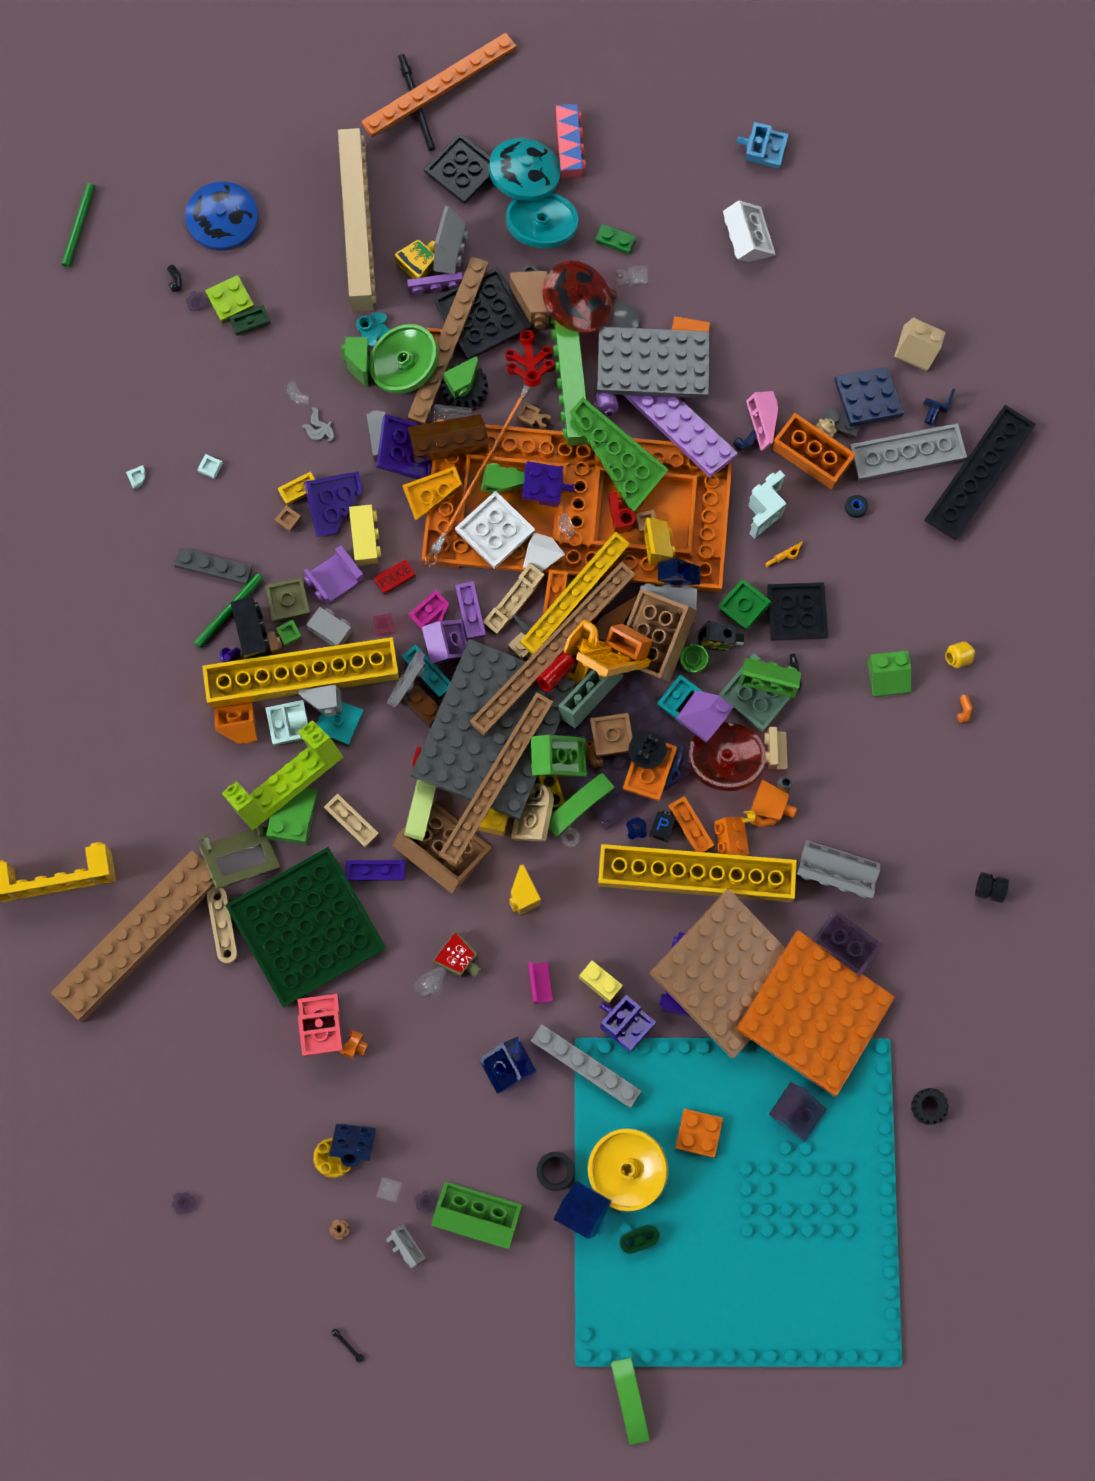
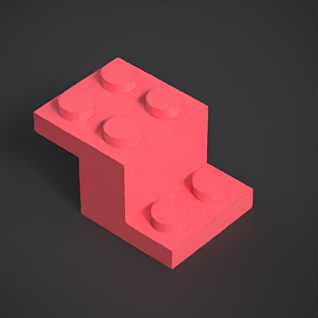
M338 994L298 999L300 1015L298 1016L302 1056L343 1051Z

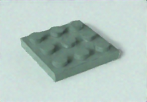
M755 653L751 655V657L759 659L760 662L766 663ZM741 667L719 696L732 705L733 710L761 732H764L791 698L738 685L742 671Z

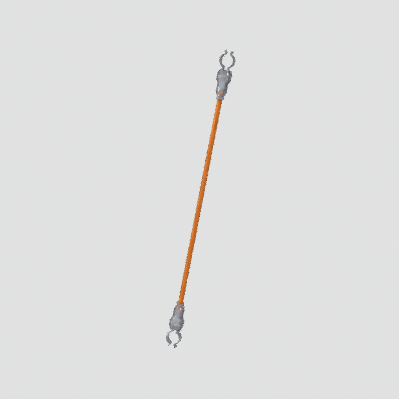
M523 384V388L520 392V396L515 407L513 408L506 423L500 431L497 439L491 447L488 455L482 463L479 471L477 472L474 480L472 481L465 496L459 504L456 512L450 520L447 528L445 529L444 533H442L441 536L438 537L437 541L432 545L431 553L427 554L426 557L432 555L433 553L435 554V559L437 560L436 555L438 556L441 553L443 545L446 541L447 533L449 532L456 517L458 516L465 501L467 500L474 485L476 484L479 476L481 475L488 460L494 452L497 444L503 436L506 428L512 420L520 403L528 395L530 390L533 389V387H528L525 384Z

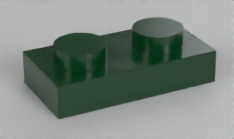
M264 305L229 317L236 336L271 324Z

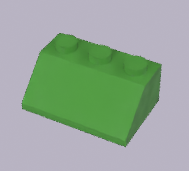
M754 657L745 658L738 685L794 699L799 689L801 672L793 667H779L774 662L763 663Z

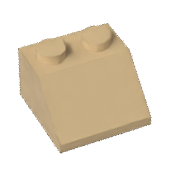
M912 318L903 326L894 357L927 371L941 349L946 332L916 318Z

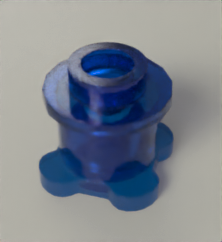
M635 817L626 823L629 832L627 836L630 840L646 836V823L643 819ZM638 825L640 829L636 830L633 826Z

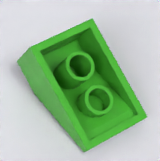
M559 735L532 736V776H587L586 738Z
M305 788L270 816L267 830L269 840L307 846L318 789Z

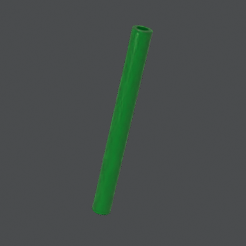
M92 183L86 184L61 265L69 268L93 196L95 185Z
M256 573L231 602L247 598L264 580L263 577ZM231 603L220 612L193 642L198 648H201L232 615Z

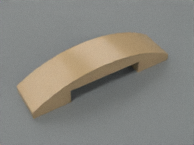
M529 563L518 577V581L499 605L493 608L483 623L498 634L512 620V616L516 615L526 603L545 574Z

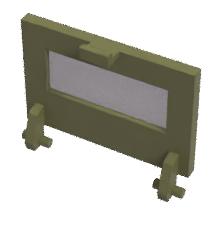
M261 824L253 831L248 830L211 843L209 842L210 835L205 834L198 838L199 842L203 841L204 843L199 849L216 890L280 868L264 827Z

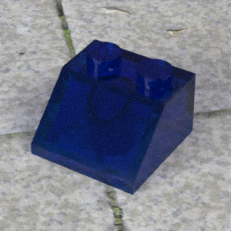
M519 1037L503 1042L479 1058L497 1094L537 1072Z
M576 1181L562 1200L553 1220L587 1239L596 1236L612 1200Z

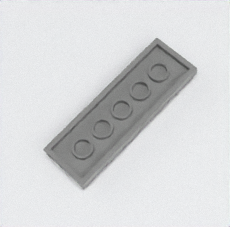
M958 423L850 444L849 447L856 454L853 463L858 481L967 459Z

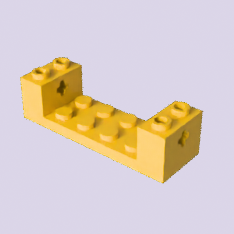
M102 842L92 843L90 847H85L88 864L87 871L86 869H77L71 874L60 872L54 874L55 877L49 878L47 876L35 877V880L28 882L25 879L17 880L15 869L7 862H4V860H0V903L116 882L112 851Z

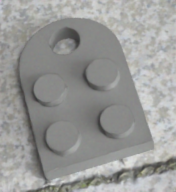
M417 650L391 692L387 704L395 708L405 693H410L415 684L413 683L415 677L419 678L424 671L425 661H423L424 654Z

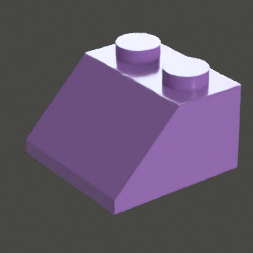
M462 619L438 621L422 627L431 664L461 659L468 643Z

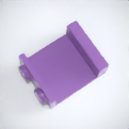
M342 545L335 549L336 554L311 572L308 569L304 570L306 576L304 580L309 587L313 586L316 589L315 595L321 602L324 600L327 605L364 580L363 573Z

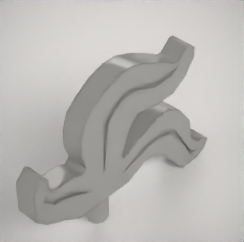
M313 407L311 423L313 426L319 427V429L314 430L309 424L302 425V429H306L309 438L314 441H320L326 435L329 438L328 442H332L334 439V433L330 427L332 422L330 421L326 424L319 421L318 409Z

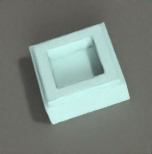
M205 454L197 471L215 479L223 462Z

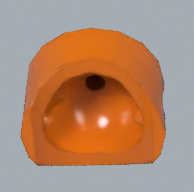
M349 1029L350 1039L342 1046L343 1051H340L339 1054L354 1059L357 1054L364 1056L369 1045L363 1042L364 1034Z

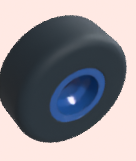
M852 495L845 503L846 513L853 518L862 517L868 509L867 500L861 495ZM857 504L859 505V508L856 509L853 507V505Z

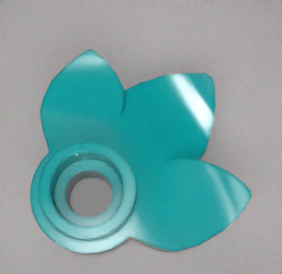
M375 312L370 316H361L357 320L356 328L362 337H368L369 346L374 347L377 339L379 340L389 331V328L383 324L386 321L387 315ZM363 324L369 325L366 328L362 327Z

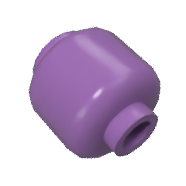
M596 393L593 397L594 407L607 418L612 417L618 411L619 405L615 394Z

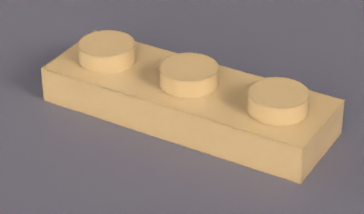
M339 794L334 796L324 806V809L365 848L379 835Z

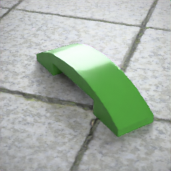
M601 773L551 815L548 829L557 838L597 801L602 800L615 787Z
M631 1357L612 1361V1370L629 1445L650 1441Z

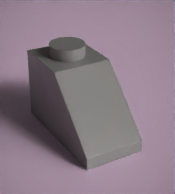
M336 685L298 690L303 700L322 715L330 717L335 716L336 713H342L341 691Z

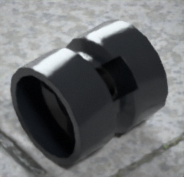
M981 872L976 884L975 896L984 899L990 897L991 901L1003 903L1007 894L1009 879L1000 876L993 878L992 874Z

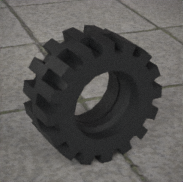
M923 1089L913 1097L911 1102L913 1116L919 1122L926 1125L939 1123L948 1114V1099L938 1089ZM926 1098H932L938 1104V1110L933 1115L926 1114L922 1109V1102Z

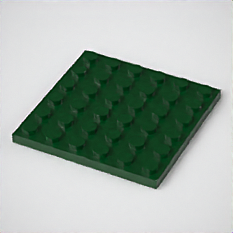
M329 846L225 905L283 1008L387 949Z

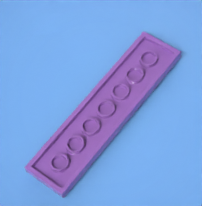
M623 395L710 478L737 457L738 452L679 397Z

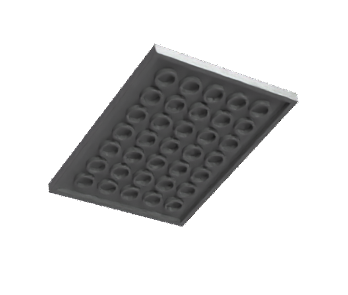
M469 639L410 777L471 801L536 692L553 701V704L534 736L554 735L562 717L559 714L558 705L572 692L576 681L564 677L550 692L541 689L535 681L483 736L470 724V720L526 661ZM531 741L490 808L517 820L520 819L537 776H532Z

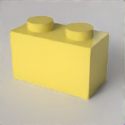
M591 961L579 975V979L608 1003L613 1000L623 986L594 961Z

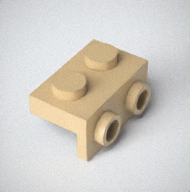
M769 727L767 733H764V744H767L765 763H768V770H786L788 767L786 732H777V727Z

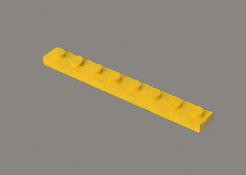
M615 532L521 639L519 644L531 654H534L626 550L630 543Z

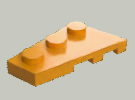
M454 466L402 485L415 521L461 486L462 483Z

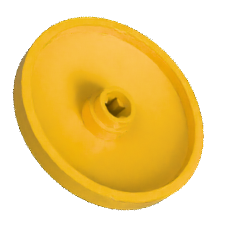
M619 1129L605 1135L594 1146L588 1162V1176L595 1194L606 1205L621 1211H636L652 1204L663 1192L668 1179V1162L662 1147L652 1136L637 1129Z

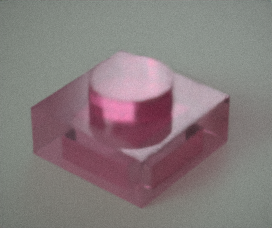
M391 613L372 616L376 636L394 633Z

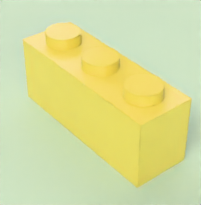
M372 504L349 507L356 565L379 564L378 557H381V548L376 545V540L379 539V530L374 527V522H378L377 512L373 511Z

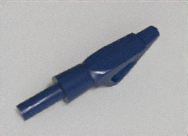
M682 745L679 747L677 756H674L664 788H667L681 778V772L678 768L682 762L681 756L685 748ZM674 773H677L678 777L672 781V776Z

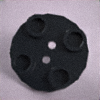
M642 731L631 739L628 755L637 767L653 770L665 759L667 754L666 743L659 734L652 731Z

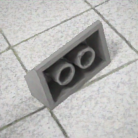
M449 206L444 207L435 240L433 271L455 274L457 267L461 266L462 256L460 254H464L465 244L463 242H467L468 231H465L466 223Z

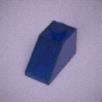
M678 558L658 562V581L669 585H700V566Z

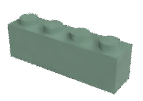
M592 669L558 705L559 714L562 716L561 720L576 728L623 678L622 673L602 677L597 674V671Z

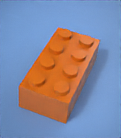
M796 413L792 415L773 440L771 447L773 451L831 490L853 463L856 455Z

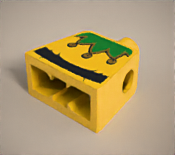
M416 240L394 255L395 263L412 279L427 277L434 268L435 241L432 240L425 246L420 240Z

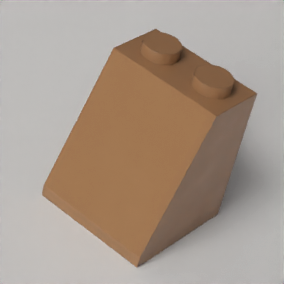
M547 271L511 272L510 289L531 323L532 328L544 329L549 327Z

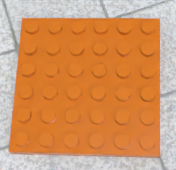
M797 930L736 1030L835 1097L847 1080L895 996Z

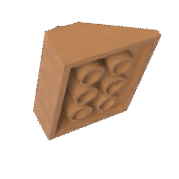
M640 589L626 626L653 640L646 657L651 660L649 667L640 669L641 671L670 682L698 610Z
M433 801L423 841L404 836L405 826L398 833L392 846L453 894L492 847L475 834L456 866L439 857V853L459 821Z

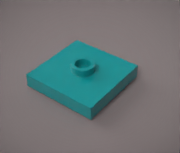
M341 701L342 713H336L335 716L330 717L320 714L316 724L331 739L349 746L364 710Z

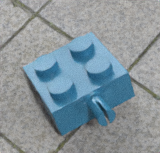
M754 122L749 138L738 136L736 144L747 146L745 161L780 169L788 134L771 130L772 126Z

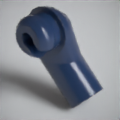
M752 430L744 441L738 438L733 442L737 450L742 451L753 446L757 440L755 430Z

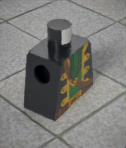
M707 621L698 631V645L703 646L707 650L728 651L734 644H744V634L736 633V626Z

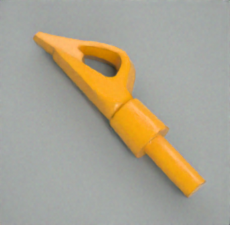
M801 541L799 544L775 555L773 559L765 563V566L769 567L776 562H781L785 558L795 559L803 542ZM792 551H796L795 555H791L790 553Z

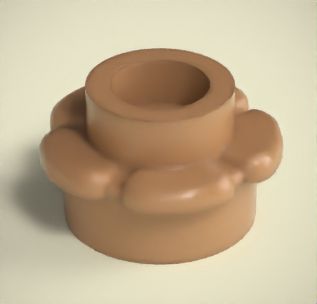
M335 1220L332 1222L329 1232L335 1239L342 1240L343 1237H347L349 1234V1225L345 1220Z

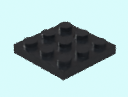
M459 132L424 168V173L465 205L490 179V156Z
M824 582L767 585L768 599L772 603L768 607L771 641L828 638Z

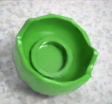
M690 644L684 647L680 655V664L683 669L691 673H697L705 669L709 660V654L706 649L697 644Z

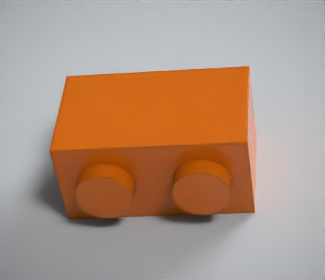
M624 624L611 626L605 644L634 660H639L647 657L653 640Z

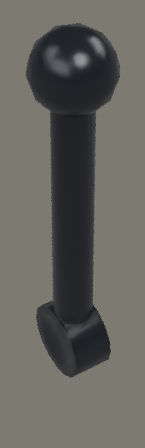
M333 1329L331 1332L332 1336L337 1337L355 1356L357 1362H362L364 1359L363 1355L358 1354L339 1334L338 1329Z

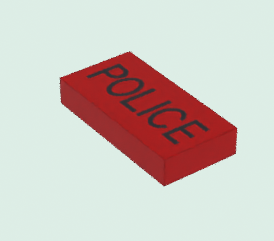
M404 559L374 577V581L383 595L415 577L416 574L407 560Z

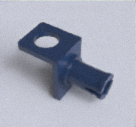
M952 389L946 405L925 398L923 404L930 408L924 423L928 424L932 418L930 425H936L940 411L947 412L956 389Z

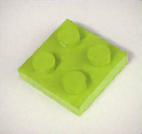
M238 275L205 290L221 323L230 320L229 317L255 308Z

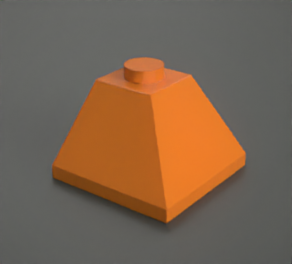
M252 702L214 708L215 731L238 744H249L257 741V728Z

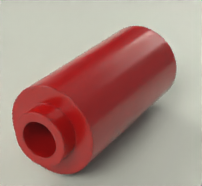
M561 653L536 678L539 687L546 692H550L575 667L573 656Z

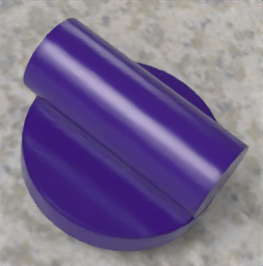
M237 647L232 650L223 648L220 651L221 661L223 663L236 661V656L240 654V649Z

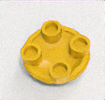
M328 1138L317 1145L313 1161L316 1169L322 1175L337 1178L343 1176L351 1167L343 1165L339 1157H330L333 1138Z

